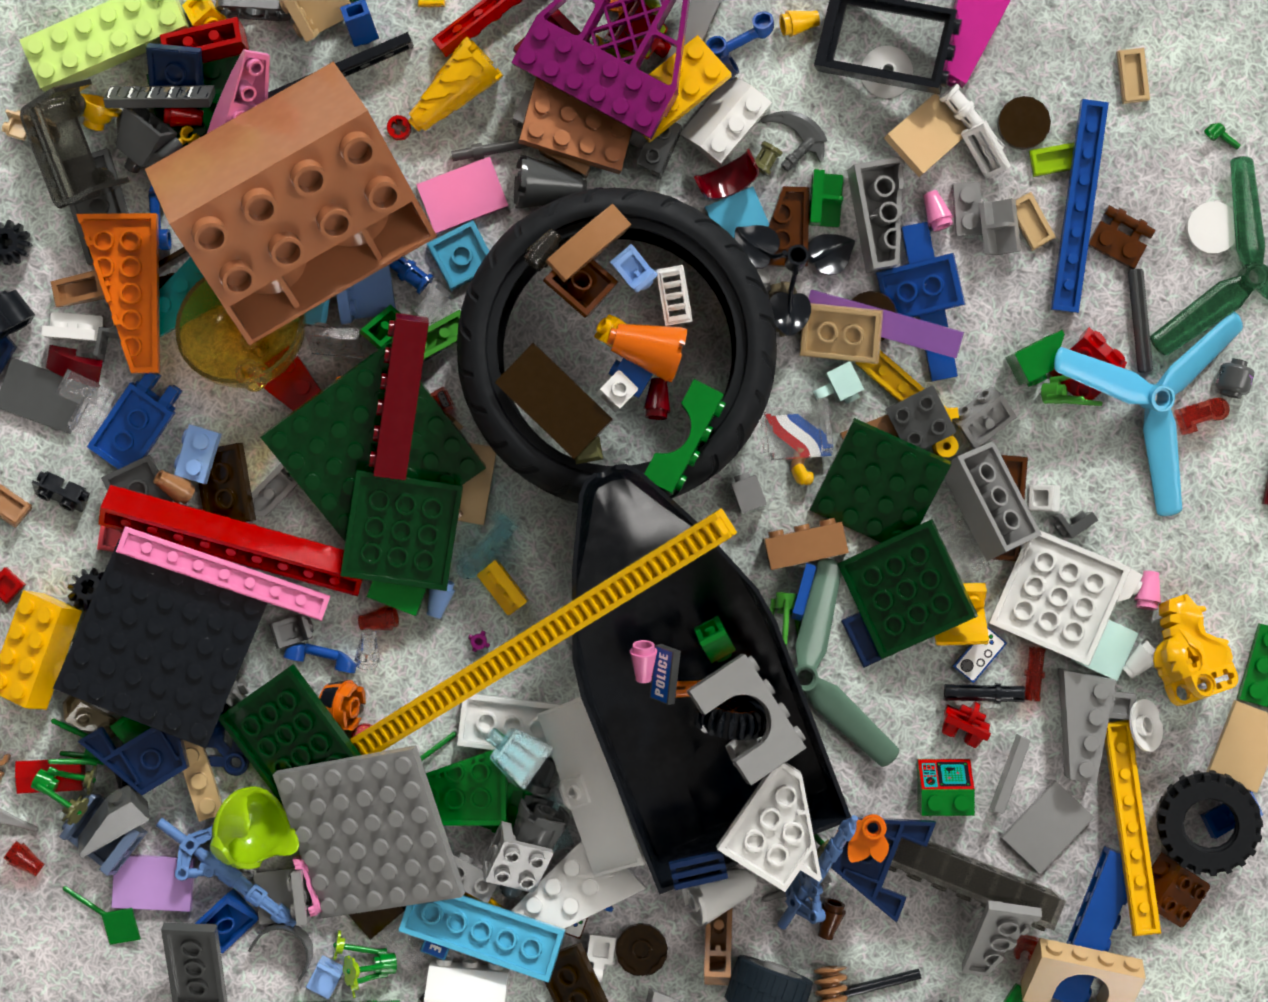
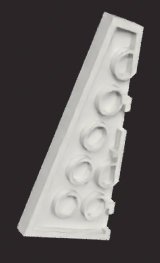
M581 841L539 882L536 891L533 893L529 892L511 911L565 929L647 889V887L629 868L594 878Z

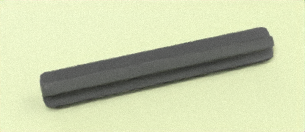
M1132 269L1128 272L1137 371L1140 373L1151 372L1153 370L1144 270Z

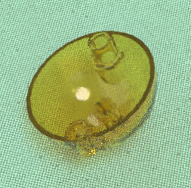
M203 277L191 288L181 303L175 325L176 342L185 362L206 380L217 385L246 388L249 391L257 392L263 389L268 382L285 372L295 361L304 341L306 313L249 345Z

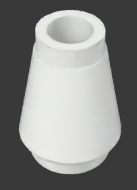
M1148 641L1144 644L1140 643L1122 669L1133 679L1154 666L1155 647Z

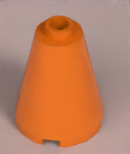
M618 324L616 329L611 327L607 344L611 345L610 351L664 381L672 382L682 357L681 344L685 345L687 329L669 326Z

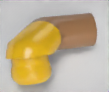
M797 448V451L794 450L790 471L798 484L810 485L814 480V474L806 470L804 466L805 458H800L799 456L800 453H803L804 449Z

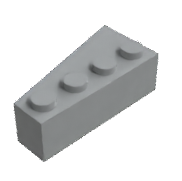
M901 157L858 163L847 170L866 273L883 271L899 265L900 219L903 206L901 205L904 188L903 166L905 165V161Z
M1058 668L1064 776L1070 780L1097 784L1116 680L1109 677Z

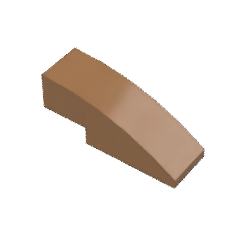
M612 204L571 237L545 262L565 282L621 237L631 226V223Z
M96 270L50 281L55 305L58 308L105 299Z

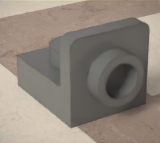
M1083 510L1069 519L1072 522L1071 524L1067 522L1062 514L1053 516L1056 521L1053 524L1056 531L1062 537L1066 535L1067 538H1074L1098 521L1093 512L1084 513Z

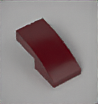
M49 345L47 369L79 383L99 386L103 360L76 356L77 349Z

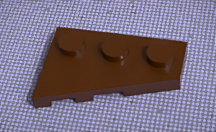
M783 186L781 188L768 226L777 233L780 240V247L775 254L782 253L783 250L788 252L793 245H802L808 250L809 187ZM771 258L768 266L786 267L784 263L785 258L777 260Z

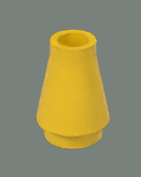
M786 10L785 14H780L779 16L781 32L784 36L789 35L792 37L810 28L819 26L820 17L818 11Z

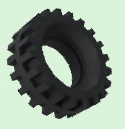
M1209 770V772L1193 771L1194 774L1186 777L1182 775L1179 777L1178 782L1167 787L1168 791L1164 797L1161 796L1159 800L1160 806L1156 812L1157 830L1169 856L1172 859L1174 858L1184 869L1187 867L1199 875L1203 872L1209 873L1210 876H1217V873L1224 871L1226 874L1233 872L1232 869L1240 865L1243 867L1246 865L1245 860L1250 855L1254 856L1257 852L1255 848L1258 842L1261 843V827H1263L1260 808L1251 793L1240 781H1236L1226 773L1224 775L1219 774L1215 770ZM1209 799L1220 801L1229 807L1235 821L1233 834L1228 841L1220 846L1210 848L1199 846L1190 840L1184 827L1185 816L1191 806L1199 801Z

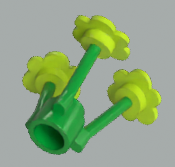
M338 930L336 941L333 944V960H336L337 954L343 953V949L377 955V957H373L372 965L361 967L349 955L344 957L342 968L345 975L344 980L346 985L351 987L353 998H356L355 991L359 990V984L378 978H387L388 974H396L397 960L394 952L387 953V948L376 949L345 944V938H341V930ZM362 972H374V974L358 978Z

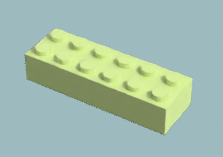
M109 0L24 37L19 41L40 89L47 94H52L146 53L148 43L161 44V34L191 27L179 0Z

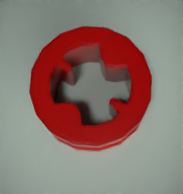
M396 115L389 119L387 131L393 139L402 141L409 137L411 125L406 117ZM398 121H402V125L406 128L404 133L400 131V135H397L395 129L392 128L394 123L398 125Z

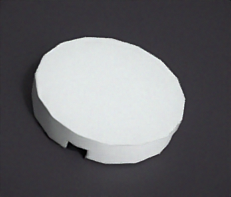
M1209 201L1199 205L1189 214L1185 233L1197 251L1204 254H1218L1228 250L1236 242L1240 223L1236 213L1230 206L1221 202Z

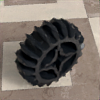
M732 697L705 715L701 714L697 707L694 710V724L703 733H709L710 736H718L728 740L749 741L762 737L766 729L767 720L763 707L758 703H753L751 700Z

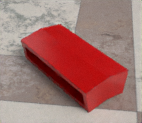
M48 760L15 761L17 794L41 793L31 788L32 781L40 769L48 771L51 766L60 771L86 775L85 765L48 764ZM56 776L59 784L54 792L82 791L85 788L83 786L84 781Z

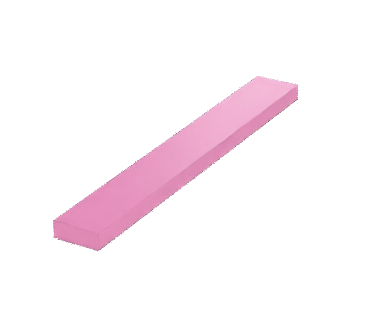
M126 526L116 550L117 553L322 621L330 599V595Z

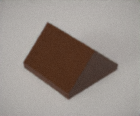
M592 260L565 282L553 270L543 279L545 284L584 318L595 311L618 283L595 260Z

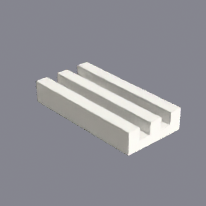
M986 120L961 133L985 179L1009 169L1011 165ZM973 134L977 138L984 155L988 158L993 168L992 170H990L972 137Z

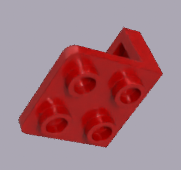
M1090 327L1081 334L1077 343L1069 349L1121 368H1125L1127 364L1124 355L1119 350L1112 349L1106 343L1105 337L1100 332L1093 331ZM1055 368L1049 372L1052 377L1062 375L1056 372ZM1071 378L1061 381V384H1065L1067 391L1073 396H1083L1087 400H1093L1101 393V391Z

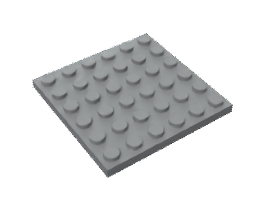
M416 745L278 770L273 774L291 828L295 829V834H297L301 858L308 866L312 887L316 895H318V900H320L322 918L461 898L465 894Z

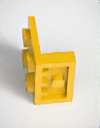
M963 583L978 617L934 636L936 645H977L989 643L984 611L987 593L986 583Z

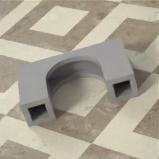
M740 654L686 691L700 713L704 715L729 698L737 695L751 696L761 704L767 720L764 735L758 743L732 760L745 782L753 785L806 749L803 743L806 738L799 727H793L787 719L790 717V713L782 702L778 704L772 696L775 690L767 679L762 680L757 673L760 668L752 656L747 657L746 654Z

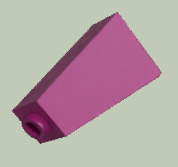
M955 0L953 9L958 10L959 19H962V26L959 36L954 35L952 45H956L953 61H948L946 71H950L948 86L952 87L957 83L963 88L966 85L1011 0Z

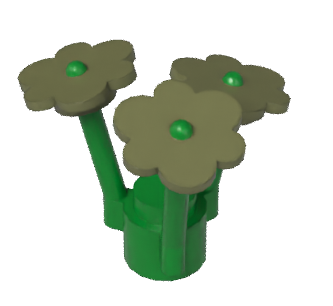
M51 766L48 771L40 769L32 781L31 788L48 795L64 806L62 810L65 813L62 819L63 822L68 819V825L78 823L88 809L89 799L84 798L80 801L83 797L80 795L77 800L71 798L67 801L56 794L54 791L59 784L56 776L84 781L83 786L87 787V795H90L96 782L97 766H93V769L87 771L86 775L60 771Z

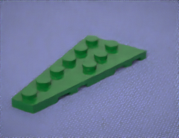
M496 749L426 773L443 826H499L501 821L508 822V774L493 758Z

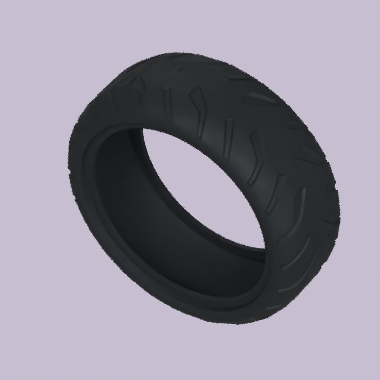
M614 187L589 189L550 202L515 223L500 237L478 267L465 294L458 325L457 363L463 395L471 415L490 447L512 470L543 491L563 500L578 503L584 481L593 473L605 472L613 466L591 464L588 462L576 464L572 457L550 446L528 425L515 402L495 381L505 372L504 339L512 309L522 290L532 277L547 264L545 261L612 204L631 223V226L618 240H633L660 247L681 258L694 268L715 293L725 314L730 332L732 348L731 368L722 400L726 405L719 418L713 417L709 425L713 427V430L707 442L705 443L701 440L697 448L700 455L693 467L688 465L683 474L687 477V480L681 491L675 490L673 495L665 493L671 499L703 484L720 472L738 454L751 437L767 406L775 376L777 342L775 318L771 302L760 275L741 245L725 229L696 208L668 195L640 189ZM651 461L629 466L640 470L644 474Z

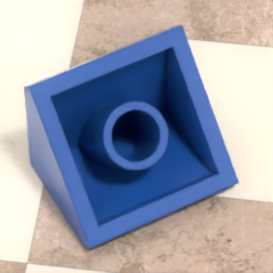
M233 888L195 924H217L220 950L223 954L259 920V916Z

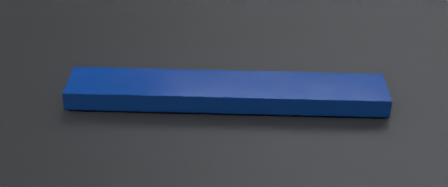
M928 222L901 227L908 264L935 257ZM945 310L918 317L920 320L948 327ZM925 350L931 382L958 376L955 358Z

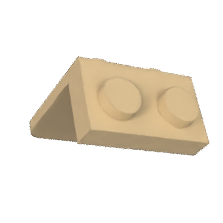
M279 0L283 11L286 14L290 13L294 20L293 28L300 38L303 37L306 42L316 38L320 32L343 21L344 18L340 7L351 4L349 0Z

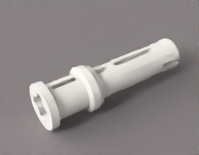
M956 83L939 100L945 102L954 112L953 116L955 119L962 120L971 129L972 126L983 122V119L974 110L975 106L972 100L968 101L959 90L960 86ZM996 137L1000 147L1003 149L1005 145Z

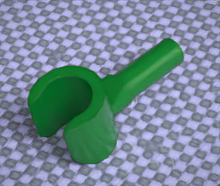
M1221 123L1211 124L1204 130V133L1212 141H1215L1220 136L1222 140L1235 149L1241 146L1240 143L1225 132L1226 129Z

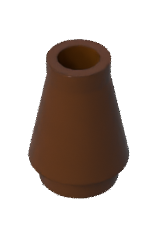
M825 899L822 909L825 912L826 918L825 921L820 922L819 937L825 940H833L834 934L846 914L844 903L836 899Z

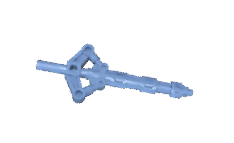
M853 815L851 818L842 821L838 827L837 834L831 837L823 853L818 858L822 877L820 882L801 870L785 892L787 898L785 902L788 908L777 923L779 928L786 929L796 914L807 919L811 924L825 921L826 915L820 901V895L823 893L820 883L829 872L832 864L841 855L846 842L850 841L854 836L858 821L857 816Z
M161 818L156 824V827L180 844L175 877L178 880L184 881L188 878H197L198 876L211 878L216 875L228 887H233L244 895V899L256 908L259 906L271 914L270 919L277 924L284 923L286 926L291 927L296 925V921L290 915L289 908L282 903L278 905L267 896L268 892L256 883L252 884L241 875L242 872L231 865L222 863L212 854L211 850L208 851L201 847L202 844L212 839L213 825L186 836L164 818ZM193 855L201 861L199 869L190 868Z

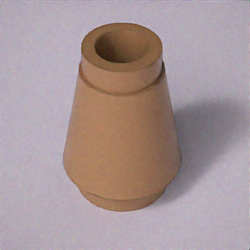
M163 470L157 473L153 481L155 485L176 503L186 504L195 492V486L191 484L190 480Z

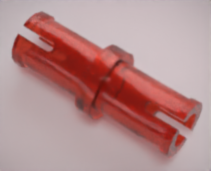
M1029 647L1028 667L1024 670V676H1026L1025 700L1032 701L1034 699V701H1040L1042 678H1045L1043 666L1046 648Z

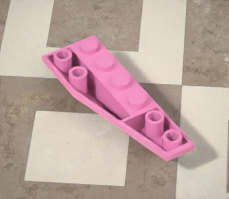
M243 49L221 93L207 133L268 99L269 54Z

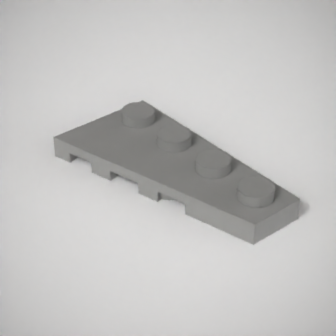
M988 901L963 959L962 973L989 976L1004 959V953L1007 950H1012L1017 945V939L1021 935L1025 936L1031 930L1030 925L1042 918L1041 908L1003 903L1001 901Z

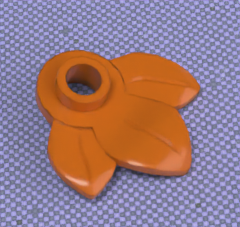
M869 814L862 820L858 819L855 834L848 842L847 852L851 863L862 861L870 854L880 863L885 859L889 851V844L884 836L887 827L882 817L876 814ZM870 823L878 825L876 832H870L867 829Z

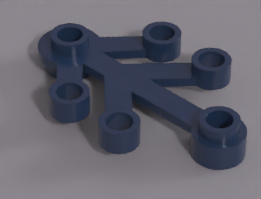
M227 703L226 709L222 710L220 715H222L224 712L230 709ZM218 720L207 747L216 748L222 756H208L210 765L223 767L228 774L239 776L248 769L249 760L233 739L231 748L224 741L225 728ZM233 758H238L241 761L239 767L232 765Z

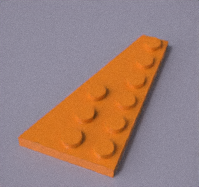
M157 213L76 214L84 233L85 242L89 247L103 294L109 305L113 323L117 328L130 372L133 374L160 373L159 215Z

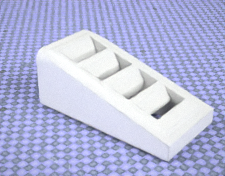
M679 265L657 269V283L665 326L693 322L684 266ZM679 275V280L666 283L663 281L665 277ZM681 286V292L665 293V289ZM683 298V303L667 305V300ZM685 309V314L669 317V311Z

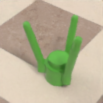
M1065 375L1050 377V383L1042 384L1041 397L1044 404L1065 403L1088 406H1102L1103 404L1102 401L1087 400L1083 396L1067 395L1066 385L1061 384V381L1070 379Z
M776 592V599L771 598L770 611L774 616L777 608V613L783 614L782 637L787 645L789 615L793 613L797 594ZM795 620L797 637L801 626V621Z

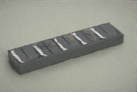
M214 85L110 86L103 101L105 108H209L216 92Z

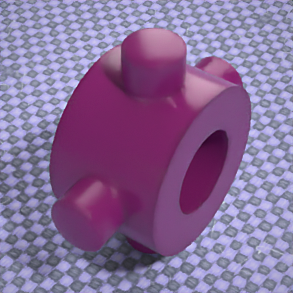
M482 630L481 633H477L474 636L469 635L468 639L471 640L472 651L477 652V650L484 647L489 648L490 644L487 643L485 631Z

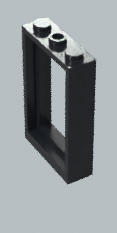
M829 0L814 66L819 72L940 95L942 87H947L950 71H946L948 61H953L956 45L952 44L954 35L959 36L962 19H959L958 10L906 0ZM847 5L944 22L932 78L834 60Z

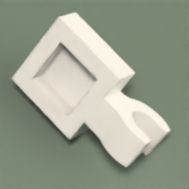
M590 933L587 957L590 962H594L593 970L599 982H602L604 964L612 965L616 937Z

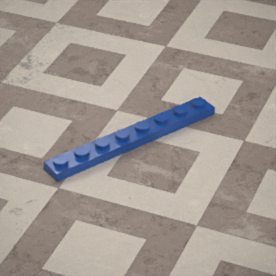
M1088 99L1080 100L1051 310L1079 313L1109 102Z

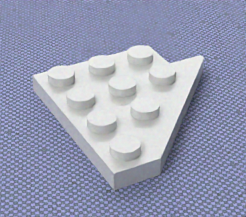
M787 762L762 779L716 846L717 850L786 892L800 870L819 882L822 879L803 777L799 770Z

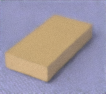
M1144 48L1117 51L1122 104L1149 101L1150 94Z
M1032 192L1016 200L1018 226L1031 251L1056 238Z

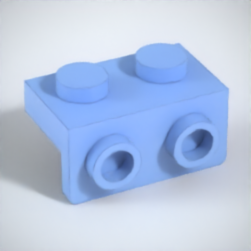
M189 424L188 429L182 435L183 446L181 453L177 455L174 462V468L176 469L174 475L207 484L222 434Z

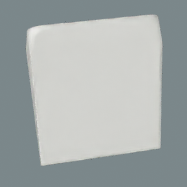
M1029 485V511L1059 512L1060 485Z

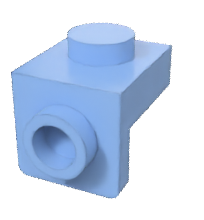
M632 244L610 261L627 285L636 293L649 288L654 281L653 279L658 276Z

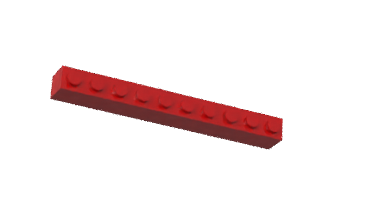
M113 485L109 486L100 507L98 525L122 532L126 526L220 559L357 597L359 595L363 579L340 576L344 554L343 549Z

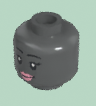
M1232 358L1231 363H1223L1220 366L1216 387L1221 390V395L1241 399L1242 395H1247L1250 392L1255 372L1247 367V361Z

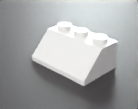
M735 77V79L725 82L715 91L682 130L680 136L720 168L767 113L772 102L752 85Z
M446 957L445 961L436 958L429 965L424 1002H506L510 969L490 962L488 965L478 964V961L473 959H464L462 963L452 962V959Z

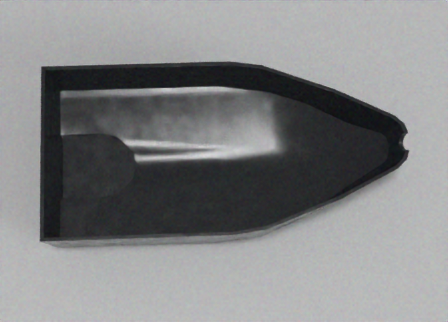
M618 464L605 472L593 473L584 481L579 494L572 563V601L698 522L645 474L632 466ZM719 545L572 635V661L582 702L659 895L675 889L669 866L670 861L718 851L717 844L762 779L753 785L747 784L734 766L725 747L732 739L728 740L727 738L710 736L709 733H703L694 724L696 705L690 697L675 698V704L671 705L649 698L651 682L639 683L635 680L630 649L633 648V643L636 641L647 640L655 645L663 644L681 651L677 681L703 680L740 654H746L747 657L752 656L760 668L757 673L761 679H767L775 690L772 696L778 704L782 702L789 711L790 717L787 719L793 727L798 726L806 738L803 741L806 749L788 760L787 763L802 774L813 835L836 827L843 820L851 818L777 621L759 589ZM718 616L736 651L732 652L731 657L725 661L711 663L697 638L694 628ZM748 695L733 696L760 704L756 699ZM723 854L726 869L739 864ZM716 859L677 868L676 872L719 863V860ZM721 869L678 879V881L721 871Z

